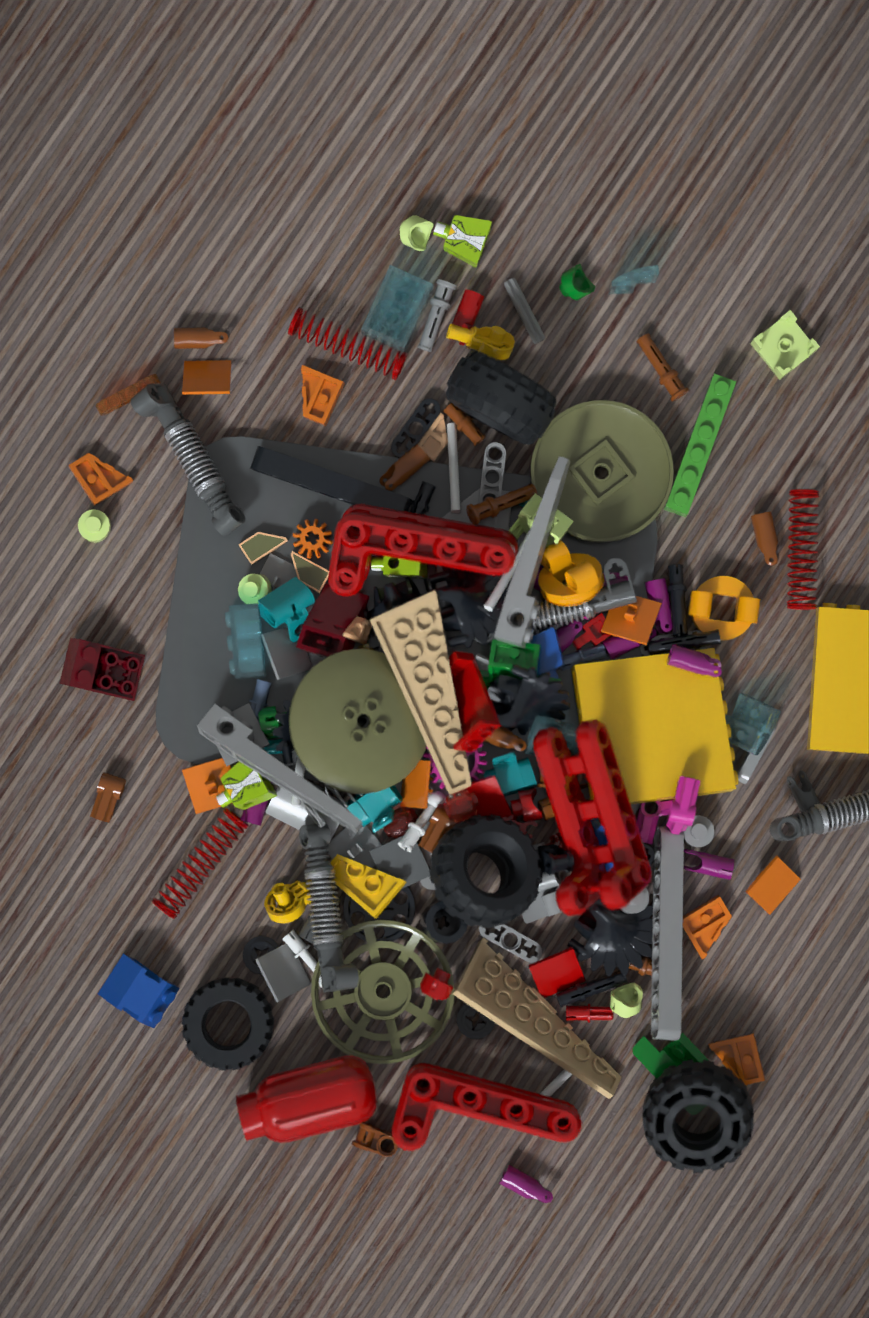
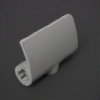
M311 783L313 786H315L320 791L326 794L324 788L314 783ZM280 786L277 787L275 791L277 796L271 799L265 811L266 814L300 830L302 825L316 824L303 807L304 801L301 800L300 807L291 806L292 794ZM330 795L334 801L347 809L341 800ZM318 811L328 825L332 839L340 823Z
M545 843L533 845L535 851L538 850V846L545 845ZM555 872L553 875L543 873L542 882L539 884V893L535 901L522 913L526 924L562 912L556 903V890L561 884L559 872Z

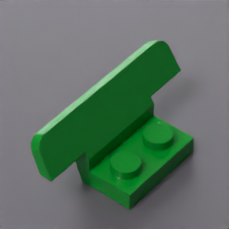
M492 639L488 671L480 670L486 688L488 689L498 675L515 677L522 680V677L510 673L513 664L526 669L534 667L538 676L540 644L526 643L525 648ZM550 678V679H549V681H557V680H560V681H561V679H559V678Z
M684 1033L680 1034L679 1040H671L660 1052L645 1036H642L632 1048L634 1056L655 1078L661 1076L663 1070L671 1065H681L682 1061L693 1059V1062H703V1060H708ZM691 1104L684 1108L689 1114L696 1115L707 1105Z

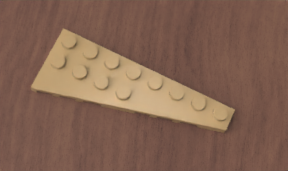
M434 590L370 619V622L449 795L472 786L466 752L454 750L453 745L463 735L437 593Z
M482 938L478 942L453 995L608 1099L614 1096L622 1077L603 1058L597 1056L590 1049V1044L585 1039L582 1041L572 1031L573 1027L569 1023L565 1024L556 1015L557 1011L534 987L528 986L521 979V974L516 969L512 970L502 960L504 957L500 953L496 954L486 944L488 941Z

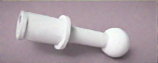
M435 790L429 793L427 809H424L415 823L410 822L408 824V830L398 842L402 849L411 852L420 836L425 835L423 828L438 804L445 805L446 797L441 791Z
M293 929L282 940L295 953L294 957L300 956L314 972L318 962L307 950L310 945H306ZM321 975L319 977L320 988H322Z

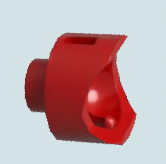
M536 787L518 791L519 799L510 801L513 817L523 815L524 823L542 819V812L533 804L534 798L537 795Z
M438 967L434 975L426 972L420 982L421 992L436 1000L449 998L454 986L447 983L451 974Z

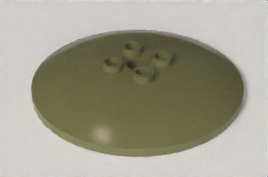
M595 400L572 406L551 421L547 430L535 445L531 460V482L536 487L537 495L543 498L559 456L568 458L570 461L557 509L574 521L566 533L582 540L613 542L637 534L654 521L664 508L670 495L674 469L669 445L657 425L645 414L629 405L615 401ZM596 468H606L608 476L605 479L597 478L595 476Z
M353 649L328 656L307 672L294 693L289 713V730L293 747L305 768L315 778L331 788L355 794L373 793L387 789L409 775L427 747L390 663L382 652ZM361 714H365L369 719V724L365 728H361L357 723V719Z

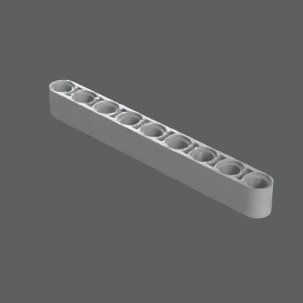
M657 826L654 835L655 856L653 865L651 1035L653 1039L679 1040L682 1004L684 833L682 831L679 835L672 834L668 827Z

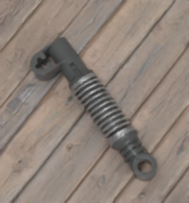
M148 384L131 398L133 409L143 417H158L164 428L163 434L167 442H171L170 447H173L172 451H176L175 456H178L177 460H181L182 469H186L187 478H191L190 482L193 483V487H196L195 491L198 497L207 503L208 508L213 513L212 523L214 528L223 536L229 535L245 522L243 511L236 504L232 503L229 495L226 493V484L223 478L220 477L221 474L215 468L210 455H207L208 451L205 450V446H202L203 442L200 441V437H197L198 434L195 432L189 419L184 418L166 384Z
M619 558L608 560L604 567L607 586L602 587L599 593L586 603L562 607L554 605L545 600V603L541 600L540 604H538L540 606L539 616L537 620L533 619V631L537 633L539 629L542 632V628L547 630V627L550 626L552 628V625H555L557 628L559 623L563 626V622L568 625V621L573 623V620L576 619L578 622V618L584 620L585 616L587 619H591L597 613L636 603L637 599L626 563ZM617 564L618 568L622 567L623 571L619 572L620 577L628 576V580L610 585L609 581L616 579L614 574L609 573L613 569L612 565ZM516 615L513 619V625H521L524 621V615ZM493 634L487 637V644L492 642V639L497 640Z
M869 789L867 792H858L857 795H848L842 799L838 798L833 801L829 800L828 803L824 802L823 804L813 805L805 812L777 818L770 825V833L777 841H792L800 836L803 837L811 833L821 835L846 828L847 826H855L857 823H865L869 821ZM784 823L787 824L789 829L787 835H784L781 830Z
M317 824L302 825L299 830V839L303 849L308 850V852H305V855L308 856L306 861H309V864H306L307 868L304 870L305 879L312 880L305 884H311L306 888L310 890V893H307V895L311 896L307 900H311V903L308 905L312 906V909H309V911L313 912V914H310V917H313L311 922H314V925L311 927H315L312 933H315L313 938H316L313 944L314 948L318 951L323 993L356 988L359 982L357 967L354 964H343L341 947L344 945V937L340 934L343 930L339 929L342 925L338 923L341 921L338 918L341 914L337 913L340 910L336 907L339 903L335 902L338 900V897H335L337 892L334 891L337 887L333 886L336 884V881L332 880L335 878V870L330 861H327L330 858L329 855H326L329 849L325 848L330 844V829L327 824L322 828Z

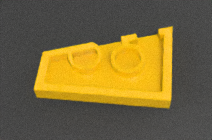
M339 854L330 862L334 866L335 878L332 880L336 881V885L376 919L407 883L405 880Z

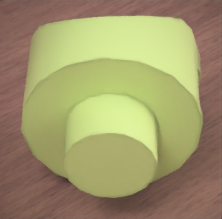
M417 215L409 217L400 225V239L402 243L417 251L426 250L434 224Z
M92 509L81 515L78 521V529L82 537L90 542L97 543L103 541L108 536L111 523L105 513Z
M248 574L242 578L238 586L241 600L252 606H259L258 600L272 592L269 579L262 574Z
M632 982L612 990L610 996V1008L612 1011L623 1018H629L639 1013L642 1009V988Z

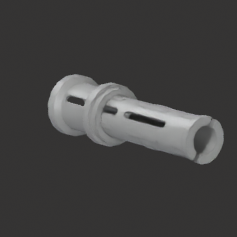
M437 279L436 282L438 286L434 298L430 299L432 307L417 347L428 352H432L445 310L450 309L451 305L449 302L453 290L457 288V285Z

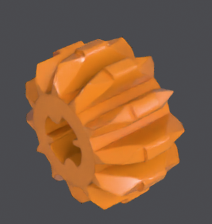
M306 519L304 520L305 529L299 524L296 526L302 533H293L294 538L300 539L294 542L293 545L294 547L302 546L298 551L300 555L308 550V559H311L312 552H315L317 558H321L320 549L325 553L329 552L324 544H333L332 540L325 539V537L331 536L332 532L331 530L323 532L327 527L326 523L321 524L318 528V519H314L313 526H310L309 520ZM310 533H313L314 536H319V540L316 539L317 543L315 545H312L311 542H306V538H309L308 535Z

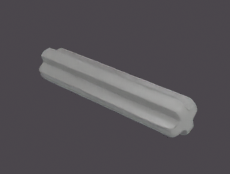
M511 278L504 282V286L533 343L542 342L545 336L516 279Z

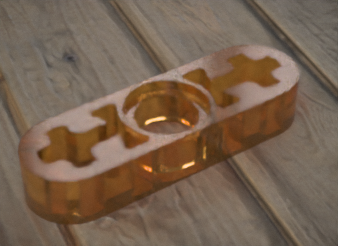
M152 374L101 400L95 406L101 416L107 415L129 404L131 398L148 384H160L161 382L156 374Z

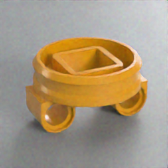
M561 540L557 544L552 543L545 548L541 560L543 569L538 577L541 593L545 600L557 606L571 607L586 603L599 593L604 584V575L601 564L595 557L582 553L570 554L567 546ZM565 579H566L567 586H565L564 584L561 583V582L564 581Z
M717 576L705 581L696 591H691L688 615H691L698 630L708 632L718 629L720 640H730L743 634L752 623H758L760 599L754 598L750 589L742 581L730 576ZM713 595L737 598L734 622L709 619Z

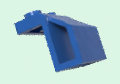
M123 953L98 992V995L120 1011L124 1010L142 1024L155 1028L161 1021L170 1003L174 1001L180 988L159 977L138 960Z

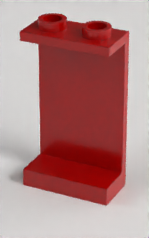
M454 651L448 658L463 737L453 745L454 750L473 752L478 749L485 739L492 736L493 732L501 724L474 654Z

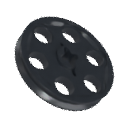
M408 886L401 889L408 896L406 903L397 904L393 898L387 905V908H393V910L386 909V911H382L377 919L346 894L344 916L349 928L355 926L351 920V916L355 912L364 914V922L392 920L395 915L401 914L405 917L406 924L411 925L415 915V901ZM383 927L385 934L382 938L376 939V941H395L406 931L394 927ZM364 930L354 933L357 937L366 941Z

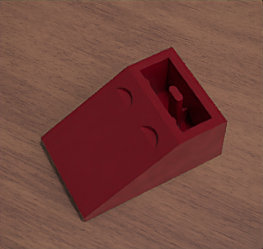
M326 583L302 626L296 648L322 657H328L346 650H353L355 641L344 637L343 634L357 616L363 618L370 596L362 593L352 596H341L336 594L330 585Z
M70 638L59 684L134 701L145 655L82 639Z

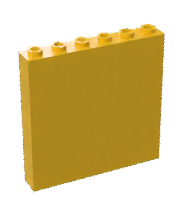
M823 603L822 607L816 608L807 750L869 754V610H860V605H846L845 609L837 608L835 603Z
M715 648L695 650L720 661L719 655L715 654ZM669 653L577 664L571 668L579 725L583 721L597 719L606 726L631 804L675 799L680 776L701 780L697 796L731 792L736 789L738 774L737 771L733 770L732 761H735V753L733 747L729 745L731 728L729 724H726L725 719L728 710L726 701L722 700L721 691H724L722 677L696 674L667 665ZM588 781L590 800H593V792Z

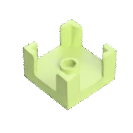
M791 310L765 332L755 337L750 343L779 380L815 353L820 347L813 338L809 339L797 325V318Z
M536 493L518 515L519 518L509 529L516 539L523 532L527 534L531 530L542 500ZM558 509L556 510L546 547L552 543L557 544L562 540L574 522Z

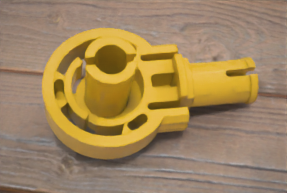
M450 323L446 334L448 339L466 343L467 349L477 350L497 360L508 359L515 344L513 335L499 326H485L482 328L474 326L471 329H467Z
M309 879L305 882L297 880L292 884H275L264 901V906L270 919L277 923H289L298 919L304 913L306 905L311 903V900H307L311 898L310 895H307V893H310V890L306 889L311 884L306 885L305 883L312 880Z

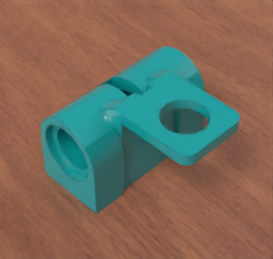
M295 576L259 599L258 604L260 615L273 628H277L281 624L286 623L290 641L293 643L298 641L300 632L295 634V630L299 625L304 624L308 616L306 608L314 604L315 599L310 589Z
M515 752L492 759L494 768L484 771L483 774L484 778L492 775L496 776L505 797L518 793L521 790L537 787L529 758L517 761Z
M393 785L378 792L364 793L363 796L356 794L353 796L356 800L355 802L351 798L348 800L347 809L362 821V827L373 822L372 831L375 833L393 821L395 813L393 807L401 803L403 798L397 787Z

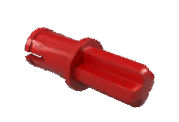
M590 1004L588 1006L566 1005V1021L582 1020L590 1023V1020H613L614 1012L610 1007H590Z

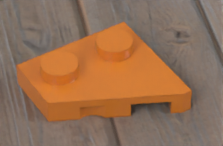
M302 365L303 416L326 426L345 383Z
M90 453L69 465L70 470L94 506L133 483L131 477L125 476L111 465L103 463L99 458Z
M719 895L683 916V929L702 960L706 958L713 942L717 941L722 928L728 924L732 917Z
M754 1033L709 1043V1048L715 1052L724 1066L732 1070L738 1079L741 1078L745 1085L765 1081Z

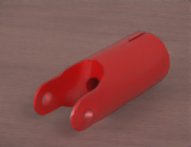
M465 289L452 324L471 329L474 326L485 297L475 291ZM459 341V344H460L461 346H463V345L466 344V343H463V342H460V341Z

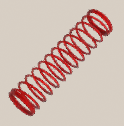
M299 307L296 310L288 329V335L293 336L299 329L298 338L301 340L308 332L307 343H310L316 336V347L320 346L325 339L324 350H328L333 343V354H336L342 346L341 358H344L351 348L350 361H353L359 353L358 365H361L368 356L366 368L369 369L376 360L375 372H378L385 363L384 376L390 372L394 365L392 380H397L405 363L407 353L403 352L401 354V350H399L386 372L392 351L391 346L377 369L384 343L381 344L369 365L370 356L376 341L373 339L367 353L360 362L367 336H365L351 359L358 332H356L351 344L343 355L350 328H348L340 345L334 352L341 325H339L334 337L326 348L333 321L330 322L324 336L317 344L325 318H322L314 335L309 340L316 314L313 315L307 329L300 337L308 311L305 310L302 317L303 308Z
M792 489L789 491V495L798 497L790 498L789 502L801 506L789 508L791 513L800 515L791 516L788 519L791 522L799 523L790 526L788 529L799 534L790 535L788 539L801 543H794L788 546L789 549L800 552L788 555L790 559L799 561L791 562L787 566L800 571L789 572L787 575L791 578L802 580H794L787 583L790 587L801 589L787 592L789 596L799 598L788 600L786 608L813 610L817 608L816 604L789 602L816 600L817 597L790 593L817 590V588L796 586L791 583L817 581V579L790 574L817 572L818 570L790 565L818 562L817 560L791 556L818 553V551L796 549L791 546L818 544V542L798 540L791 537L818 535L819 533L799 531L791 528L819 525L818 523L792 520V518L819 516V514L792 511V509L819 507V505L798 503L791 500L818 498L820 496L818 490Z
M225 808L223 812L239 827V829L235 828L234 826H232L231 824L227 823L219 817H217V819L223 826H225L232 833L234 837L219 829L215 825H212V828L221 837H223L228 844L222 842L212 834L206 832V835L223 852L219 851L218 849L214 848L204 840L200 839V842L217 859L206 854L199 848L194 847V849L212 867L206 865L205 863L198 860L191 854H188V856L206 873V875L198 871L188 863L182 861V863L200 880V882L190 877L180 869H176L177 872L180 873L193 886L194 889L190 888L189 886L185 885L175 877L171 876V879L174 882H176L187 893L188 896L182 894L181 892L177 891L176 889L165 883V886L170 891H172L183 904L177 902L176 900L169 897L162 891H159V893L166 900H168L177 911L169 908L157 898H153L152 903L172 919H176V914H180V910L174 903L183 907L186 906L184 900L179 895L187 899H192L190 893L184 887L193 892L198 891L196 886L189 879L200 885H203L202 879L195 872L199 873L204 877H209L208 872L200 864L211 870H215L214 865L210 862L208 858L218 863H220L221 860L213 850L222 855H227L224 848L218 842L225 845L226 847L232 848V844L224 835L228 836L229 838L235 841H238V837L229 827L238 831L239 833H244L243 828L247 829V827H249L248 824L240 820V818L229 809Z

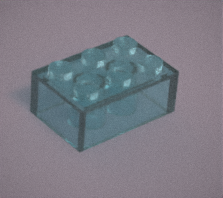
M390 265L361 328V333L390 347L392 346V348L401 350V352H405L434 289V284Z
M259 604L229 606V612H225L226 626L228 628L231 627V635L227 636L228 650L233 651V659L229 660L230 674L235 675V678L238 680L266 677Z

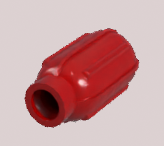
M349 1055L268 1076L257 1085L255 1091L237 1095L236 1104L242 1130L247 1141L265 1136L271 1141L285 1143L367 1121L376 1110L377 1091L373 1076L366 1062L359 1057Z

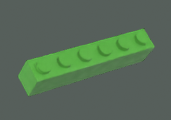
M715 373L713 374L664 510L683 517L688 515L736 381Z

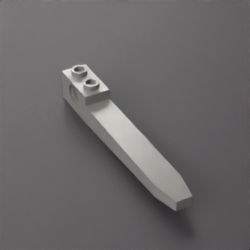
M559 456L547 484L505 597L494 638L498 641L525 648L526 643H530L532 639L533 629H531L533 619L537 620L539 616L540 606L536 598L531 597V593L570 465L568 458ZM516 615H524V621L521 625H513V619Z
M214 704L197 725L201 735L230 756L334 821L356 833L363 826L362 821L253 743L252 741L255 738L252 730L253 727L243 719L239 721L234 718L233 712L227 707L222 706L220 708ZM227 726L233 728L232 732L228 734L221 732Z

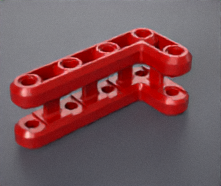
M355 504L344 512L343 517L337 524L328 582L331 589L338 595L352 596L357 594L368 577L373 554L489 575H503L513 568L518 553V541L510 531L478 524L474 525L467 522L372 505Z
M597 719L583 721L576 729L575 734L580 751L579 755L571 756L562 731L555 727L540 729L533 740L535 756L565 850L570 851L574 858V870L561 882L556 890L557 906L568 916L583 914L599 898H601L602 903L608 909L625 908L651 881L650 864L606 726ZM577 774H586L593 792V800L585 801ZM591 819H600L608 840L606 845H599ZM613 862V867L607 872L605 864Z
M420 1062L414 1064L406 1074L393 1121L392 1136L397 1146L403 1150L414 1151L421 1148L428 1138L436 1109L557 1142L574 1140L582 1129V1121L575 1106L568 1101L431 1063ZM419 1079H426L429 1081V1085L421 1087L417 1084V1081ZM469 1091L474 1092L476 1094V1096L470 1100L463 1097L464 1094ZM518 1104L522 1106L518 1112L510 1110L513 1105ZM560 1118H568L565 1124H557ZM413 1126L416 1128V1131L408 1133L404 1128Z

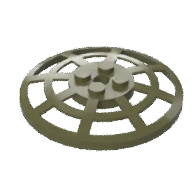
M374 920L352 926L341 933L344 937L343 939L345 940L354 933L364 930L367 944L353 950L344 959L343 964H350L357 956L369 951L372 965H369L363 971L358 970L359 982L358 986L354 989V993L341 996L340 991H334V998L320 1001L319 977L321 973L318 961L311 986L312 1006L317 1022L323 1033L337 1048L345 1054L359 1057L365 1062L390 1064L413 1058L432 1045L445 1029L451 1016L454 1004L453 992L455 990L453 988L449 998H447L444 1014L440 1021L428 1013L432 997L426 995L422 1009L411 1003L412 989L420 987V982L426 972L430 974L426 964L414 952V949L420 940L424 941L437 955L443 970L451 974L447 983L454 986L453 974L448 960L433 940L424 932L409 924L395 920ZM394 927L411 933L412 936L406 946L392 941H376L373 928ZM378 948L398 950L401 954L394 964L381 962ZM409 957L418 965L423 977L409 979L403 970ZM381 984H385L390 988V994L385 998L379 997L376 993V988ZM357 1002L359 1008L364 1012L357 1024L348 1016L343 1005ZM336 1007L343 1022L352 1030L346 1043L340 1040L330 1029L322 1013L323 1010ZM404 1010L417 1017L410 1025L397 1031L395 1017ZM374 1018L386 1021L388 1033H374L365 1029L370 1020ZM422 1022L435 1029L421 1044L402 1053L399 1038L413 1032ZM361 1036L374 1041H390L393 1055H371L354 1049Z

